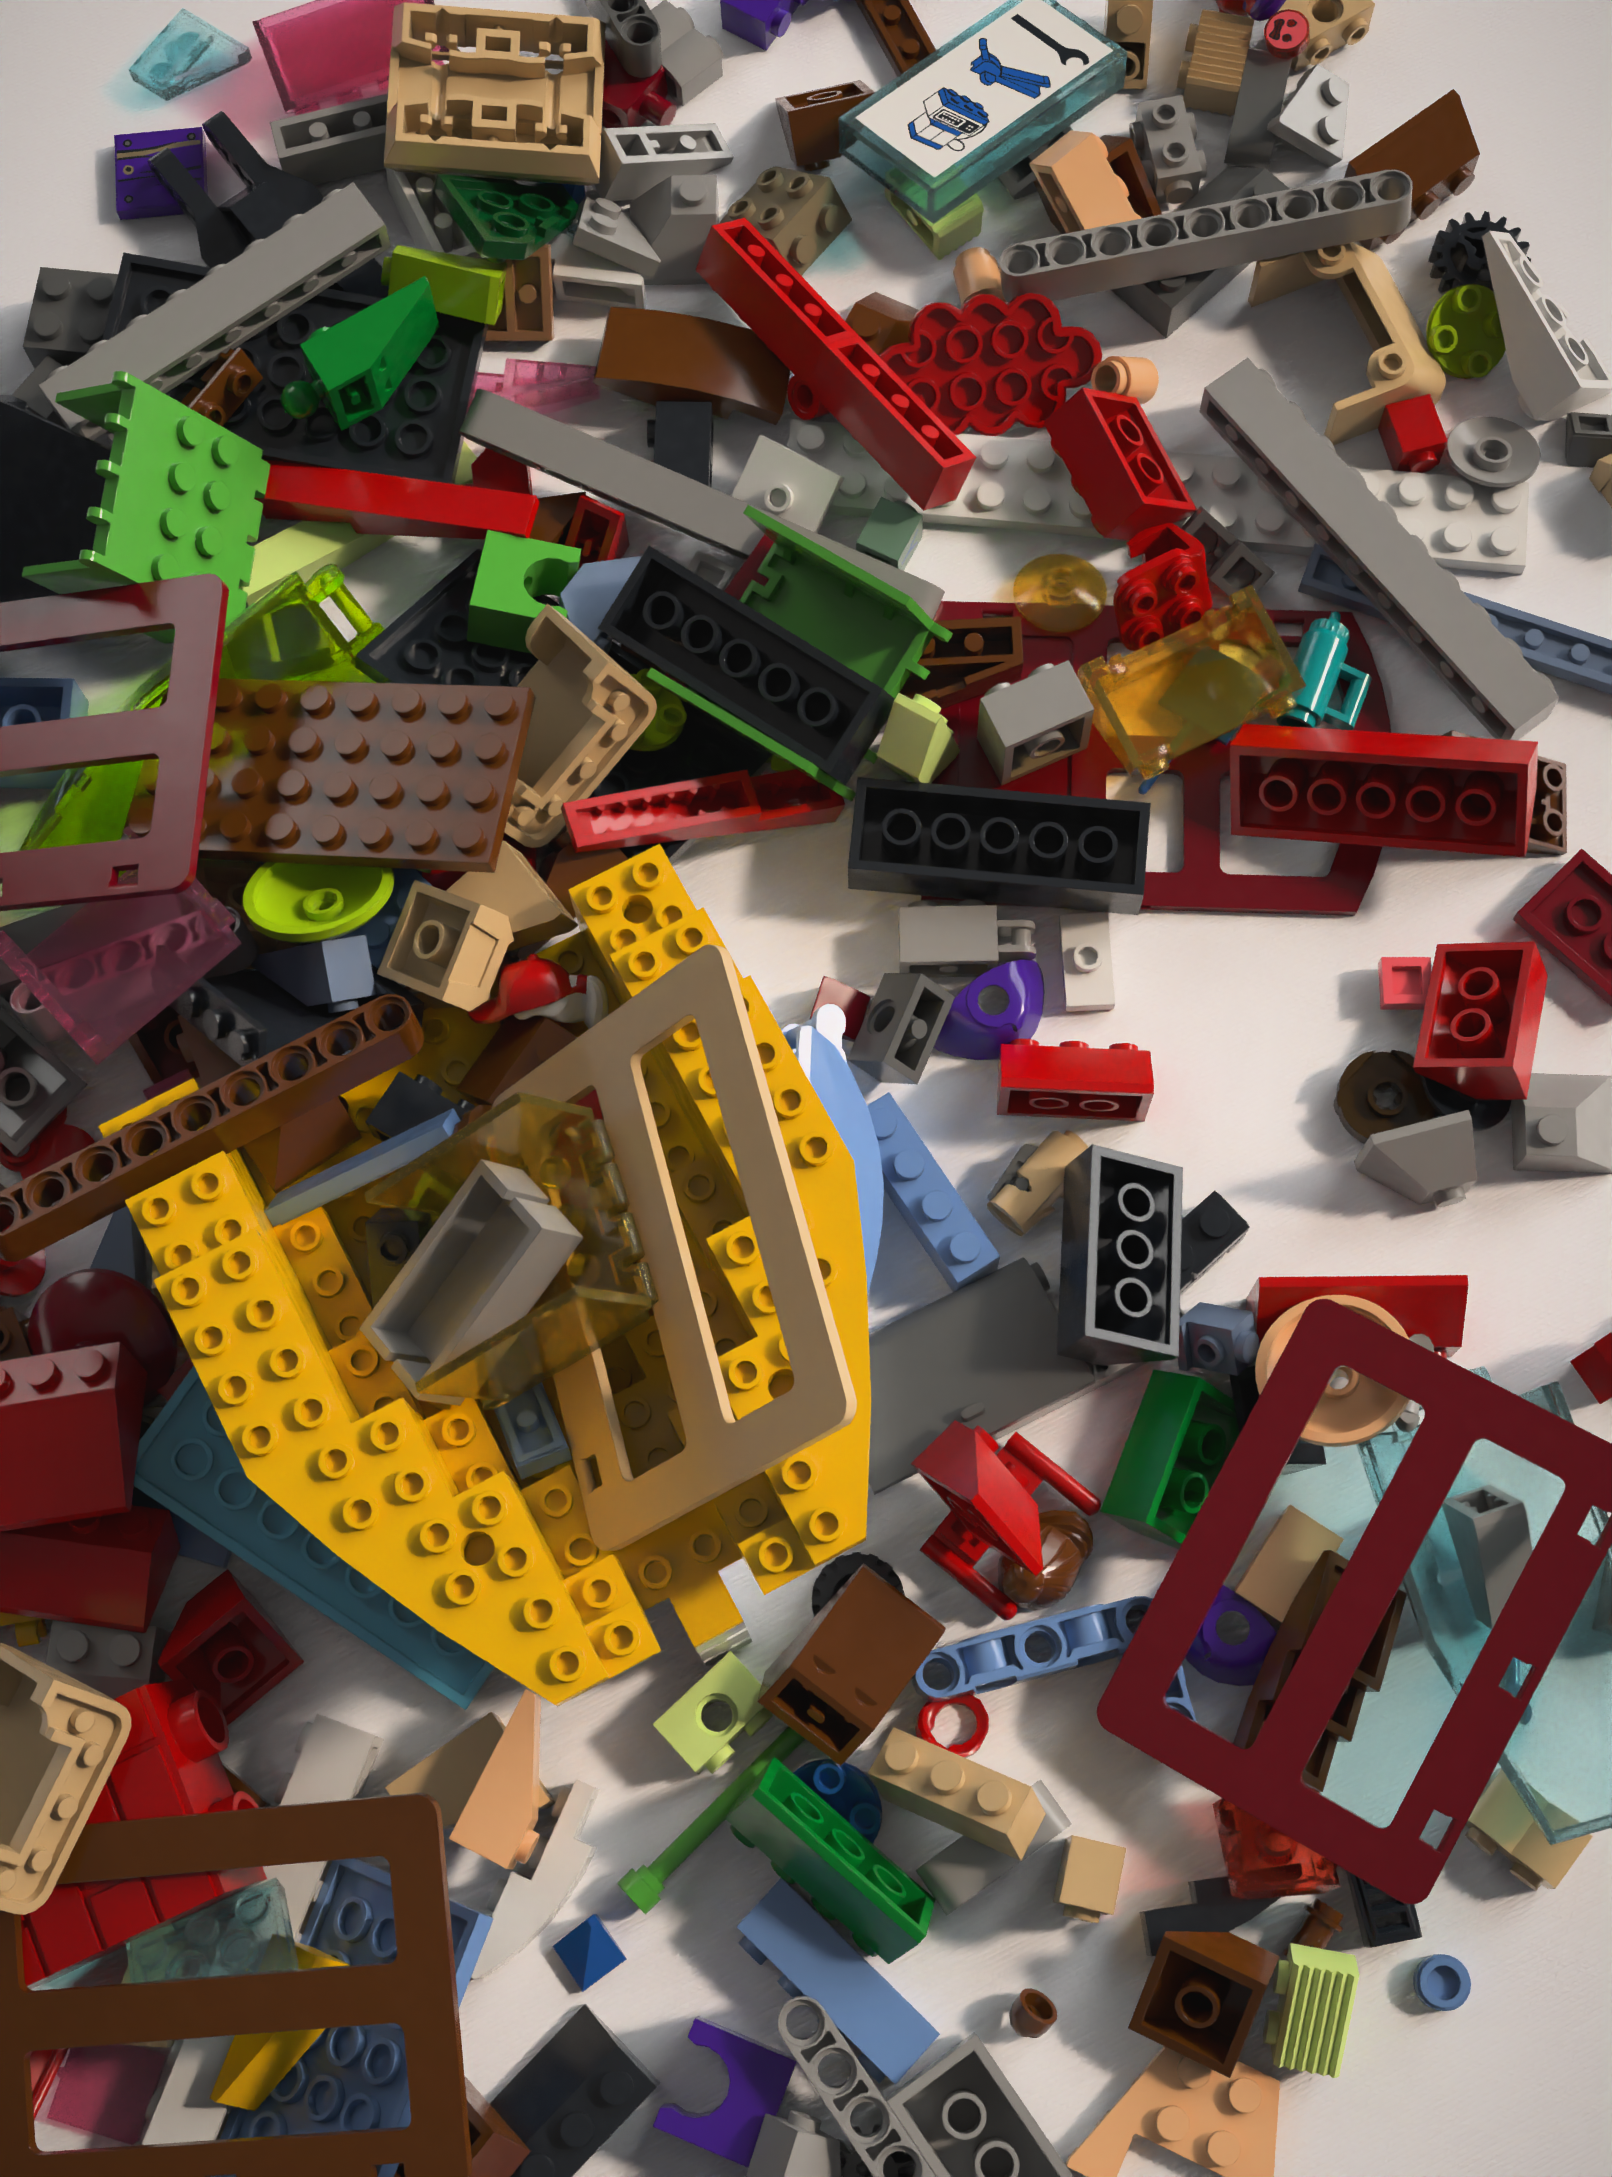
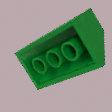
M773 1757L733 1802L725 1819L731 1824L730 1829L733 1835L749 1848L756 1846L771 1859V1866L780 1878L789 1884L798 1883L812 1896L811 1901L823 1916L832 1921L838 1919L852 1931V1938L861 1950L872 1957L879 1955L888 1964L892 1963L917 1946L926 1937L935 1898L778 1759Z

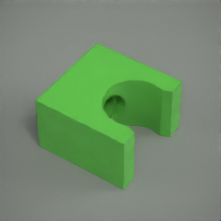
M487 530L469 604L467 641L532 654L526 647V633L531 623L546 606L534 600L533 597L540 595L560 597L561 592L579 570L581 549ZM552 606L567 618L568 611L560 606Z

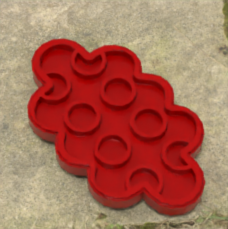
M1034 293L1016 296L1007 304L994 295L979 294L968 299L960 309L950 303L934 302L925 305L915 313L909 324V342L889 346L879 354V357L954 435H959L966 428L970 427L984 436L1003 434L1015 422L1025 427H1045L1043 422L1065 403L1066 389L1080 387L1090 382L1094 368L1102 361L1100 343L1093 333L1082 327H1062L1059 310L1052 300L1042 294Z

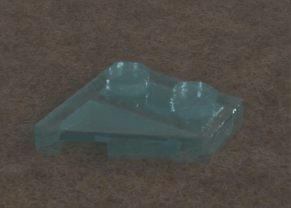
M182 8L128 70L134 82L162 99L169 101L249 63L252 56L248 46Z

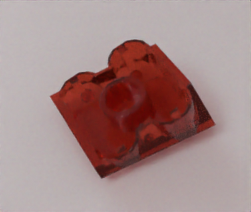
M1223 1798L1212 1804L1231 1896L1248 1900L1323 1894L1341 1887L1337 1873L1338 1865Z

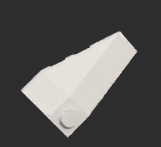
M1489 231L1483 235L1482 239L1512 380L1520 393L1517 399L1522 410L1535 420L1554 421L1567 415V413L1573 412L1612 393V378L1595 349L1586 337L1579 342L1565 326V319L1569 314L1561 303L1557 305L1552 298L1542 295L1539 291V288L1543 286L1542 278L1511 235L1496 231Z

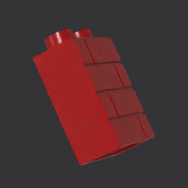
M188 1678L146 1684L114 1699L129 1711L131 1715V1730L86 1823L259 1808L249 1794L243 1791L234 1793L218 1754L229 1745L228 1725L220 1706L207 1691L199 1689L194 1692ZM263 1867L57 1884L47 1901L40 1908L26 1915L20 1914L25 1983L29 1989L49 1983L267 1879Z

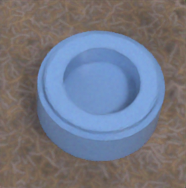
M1434 1954L1424 1958L1417 1965L1413 1975V1986L1418 1998L1429 2008L1451 2011L1459 2008L1467 2000L1471 1990V1979L1468 1970L1461 1961L1450 1955Z

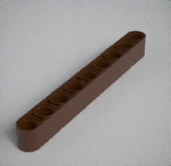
M397 994L380 996L0 1191V1258L12 1262L25 1259L127 1206L125 1200L221 1151L228 1154L411 1059L423 1047L424 1034L410 1004L404 997ZM400 1025L398 1028L389 1031L393 1027ZM352 1050L348 1054L341 1056L346 1051ZM305 1074L300 1079L294 1080L298 1076ZM256 1099L253 1103L246 1105L251 1100ZM208 1124V1125L205 1126L203 1129L198 1130V1129H199L200 1127H202L203 1125ZM159 1149V1150H158L157 1152H155L153 1155H150L153 1151ZM110 1174L107 1178L101 1181L103 1177Z

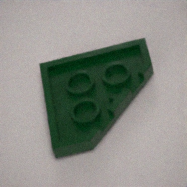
M437 174L434 192L479 256L494 263H503L506 259L525 260L575 222L578 204L562 184Z

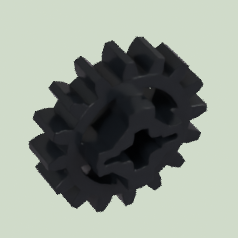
M1484 211L1481 220H1475L1470 212L1465 213L1462 224L1453 218L1450 219L1446 230L1438 231L1428 258V262L1433 264L1430 277L1433 279L1442 278L1438 291L1443 293L1460 285L1477 284L1487 287L1494 292L1482 236L1489 231L1509 233L1526 256L1530 247L1529 242H1517L1521 229L1516 227L1508 231L1505 228L1506 217L1503 216L1494 223L1490 221V214Z

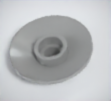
M1476 417L1458 424L1450 433L1446 446L1447 457L1451 465L1462 476L1475 483L1490 487H1510L1525 482L1536 472L1541 457L1537 441L1525 428L1512 421L1498 417Z

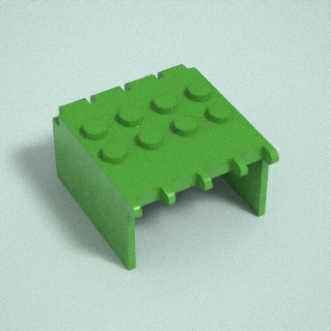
M115 371L112 383L57 393L55 400L57 404L114 434L109 461L98 460L96 463L95 472L106 478L101 507H89L86 517L88 521L97 525L93 550H80L79 560L24 567L22 577L58 594H66L201 574H215L226 583L229 589L224 638L231 637L232 627H242L248 593L239 589V586L248 587L250 585L256 551L254 547L246 542H257L263 511V503L254 499V497H265L271 466L268 462L261 459L263 450L127 372ZM175 629L143 634L164 644L174 643Z
M747 505L743 514L774 543L757 570L760 575L769 580L764 587L751 580L739 601L878 685L894 699L911 673L926 680L930 671L917 662L933 636L948 643L953 635L952 632L935 623L907 594L752 506ZM652 667L650 668L646 676L682 701L851 802L853 801L856 793L852 788L831 777L808 760L777 743L689 686L685 688ZM868 749L863 757L873 764L878 759L877 754Z

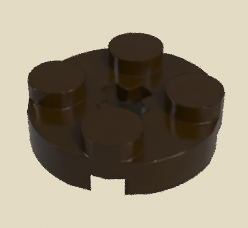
M1374 1050L1359 1055L1344 1070L1337 1084L1333 1106L1343 1127L1361 1143L1365 1144L1372 1134L1434 1118L1436 1111L1426 1097L1421 1075L1416 1073L1413 1068L1414 1056L1397 1050H1391L1390 1053L1383 1051L1374 1053L1376 1051ZM1378 1089L1380 1092L1385 1093L1389 1089L1393 1090L1397 1094L1393 1102L1398 1107L1393 1110L1388 1107L1381 1109L1376 1105L1377 1098L1373 1091Z

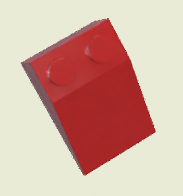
M955 1420L910 1464L974 1537L1034 1576H1037L1043 1570L1038 1504L1025 1490L1030 1485L1029 1480L1012 1463L1007 1462L1004 1465L994 1454L999 1449L998 1444L982 1427L977 1425L972 1430Z

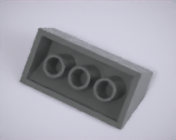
M1227 167L1178 211L1288 190L1290 188L1266 168ZM1252 262L1112 289L1111 291L1161 335L1168 338Z

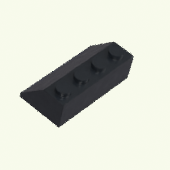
M1093 1144L1065 1166L1057 1355L1099 1365L1168 1361L1179 1357L1183 1167Z
M584 2004L490 2103L494 2110L531 2151L511 2177H573L661 2084L587 2004Z

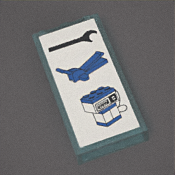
M1008 0L840 116L839 153L934 224L1123 88L1127 51L1118 43L1110 40L1090 26L1085 20L1063 7L1056 0Z

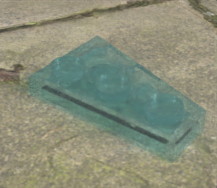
M276 1877L126 1943L131 1983L299 1969L285 1888Z

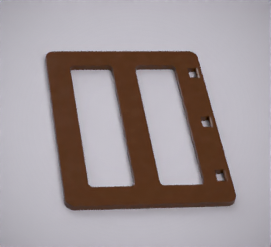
M411 1793L86 1823L56 1885L364 1857H384L390 1865L397 1956L393 1962L34 1991L29 1989L25 1983L21 1915L0 1910V2177H210L236 2174V2177H377L376 2165L404 2163L405 2177H472L473 2167L441 1808L438 1802L428 1794ZM389 2023L398 2024L404 2032L411 2122L407 2127L49 2152L41 2151L35 2142L30 2056L33 2051Z

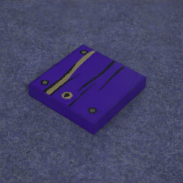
M202 127L114 135L116 212L120 220L184 214L179 204L154 176L147 162L149 158L166 147L170 149L208 195L206 136Z

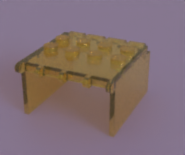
M516 1092L364 1193L367 1203L430 1213L432 1225H434L479 1161L483 1159L522 1169L550 1199L547 1205L556 1206L584 1237L526 1316L415 1382L417 1393L480 1399L484 1410L496 1409L650 1319L648 1309L657 1303L659 1298L648 1263L640 1262L633 1264L643 1258L645 1252L633 1213H620L628 1208L630 1203L618 1164H605L612 1160L615 1154L605 1122L602 1119L592 1120L594 1119L592 1108Z

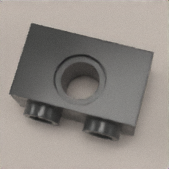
M884 973L847 1060L882 1083L918 1085L955 997L922 973Z

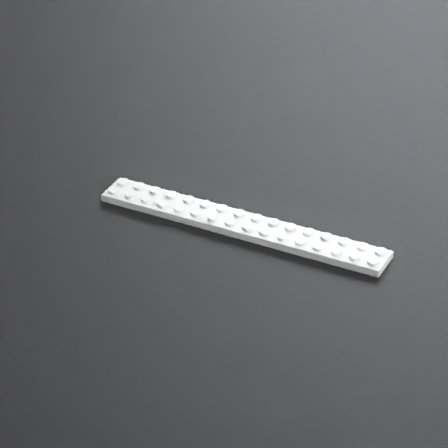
M791 419L787 448L844 477L827 514L870 518L879 499L883 497L892 502L902 501L911 505L919 514L923 515V522L1104 538L1094 528L1091 522L1092 514L1083 497L1074 490L1071 484L1072 476L1063 459L1053 450L1051 441L972 434L955 435L977 458L956 500L923 511L911 500L898 483L881 468L880 464L862 445L851 436L841 423ZM1166 451L1196 509L1202 506L1251 551L1303 556L1311 555L1314 544L1318 543L1240 457ZM1352 467L1361 473L1366 481L1367 488L1379 501H1385L1393 508L1398 522L1409 534L1418 536L1424 542L1429 555L1441 568L1522 575L1526 567L1529 482H1523L1510 487H1490L1475 483L1463 476ZM1190 517L1174 524L1181 528Z

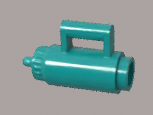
M1332 612L1329 619L1319 618L1314 620L1309 631L1303 635L1276 705L1278 713L1276 721L1279 726L1314 728L1324 721L1342 730L1354 729L1372 678L1368 674L1344 664L1348 653L1347 643L1350 635L1349 630L1340 623L1341 615L1339 612ZM1338 677L1350 682L1340 712L1327 707Z

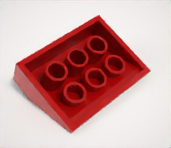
M121 1342L0 1361V1532L131 1511L147 1371Z

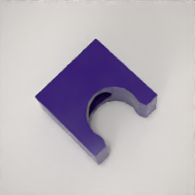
M698 2016L693 2021L688 2038L695 2045L708 2047L720 2055L728 2068L730 2079L728 2094L720 2106L713 2111L700 2114L686 2111L676 2103H664L658 2111L653 2127L749 2168L765 2114L777 2116L797 2060L788 2053Z

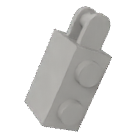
M964 900L959 902L957 906H937L932 901H915L910 903L908 907H899V973H922L927 978L978 977L997 967L998 962H1011L1020 959L1032 960L1036 958V948L1031 946V934L1035 933V923L1031 920L1023 919L997 920V905H986L985 902L980 900ZM1011 936V945H998V937Z

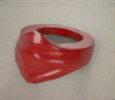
M971 1694L942 1702L927 1701L917 1715L915 1725L916 1737L959 1756L968 1758L980 1749L989 1731V1716L981 1700ZM949 1705L965 1706L976 1717V1732L965 1743L953 1744L946 1748L938 1743L931 1733L935 1727V1718L942 1709Z

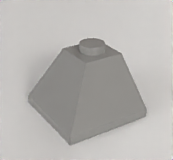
M671 175L630 202V218L661 260L654 279L639 272L637 273L643 277L644 285L708 284L695 269L711 226L719 224L717 175Z
M1531 1073L1527 1100L1511 1101L1513 1170L1612 1174V1076Z
M1469 1110L1370 1135L1354 1160L1356 1170L1419 1205L1435 1201L1437 1207H1445L1466 1199L1465 1193L1477 1181L1473 1126Z

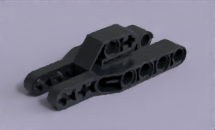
M222 111L202 123V126L214 148L247 188L217 207L167 147L147 160L154 176L196 227L201 258L207 265L206 267L209 268L232 261L241 255L253 241L266 239L280 230L289 218L308 212L320 204L324 198L311 182L267 164L230 118ZM373 258L331 285V289L385 298L388 296L389 286L381 284L382 266Z

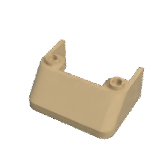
M1351 242L1257 261L1248 297L1251 308L1325 279H1335L1374 351L1366 367V375L1372 388L1333 403L1324 433L1333 445L1377 429L1387 404L1427 394L1431 395L1434 405L1439 402L1446 385L1445 374L1439 363L1431 355L1432 353L1429 352L1424 335L1383 260L1376 253Z

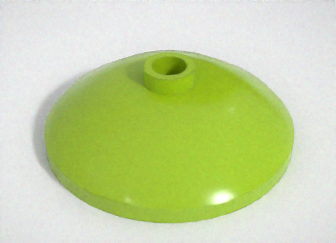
M266 862L248 881L243 893V906L251 925L268 937L284 942L301 944L328 941L357 930L369 922L382 909L394 888V872L392 868Z

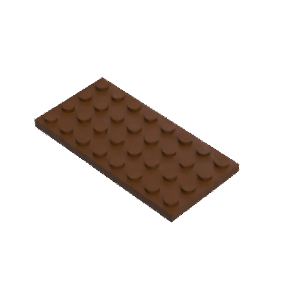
M168 677L160 706L166 702L170 677ZM219 678L198 859L495 873L536 697L530 687ZM159 759L143 761L120 840L143 838L151 830Z

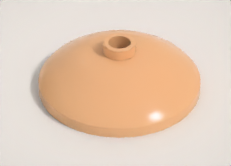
M1325 1295L1303 1301L1283 1313L1271 1325L1261 1341L1255 1365L1258 1392L1261 1394L1306 1307L1315 1300L1330 1299L1377 1324L1407 1339L1409 1338L1399 1322L1390 1313L1368 1300L1348 1295ZM1340 1367L1331 1378L1300 1440L1326 1447L1350 1446L1365 1442L1378 1436L1394 1424L1406 1409L1410 1399L1348 1367ZM1337 1377H1344L1348 1380V1384L1342 1389H1334L1330 1386L1332 1380Z

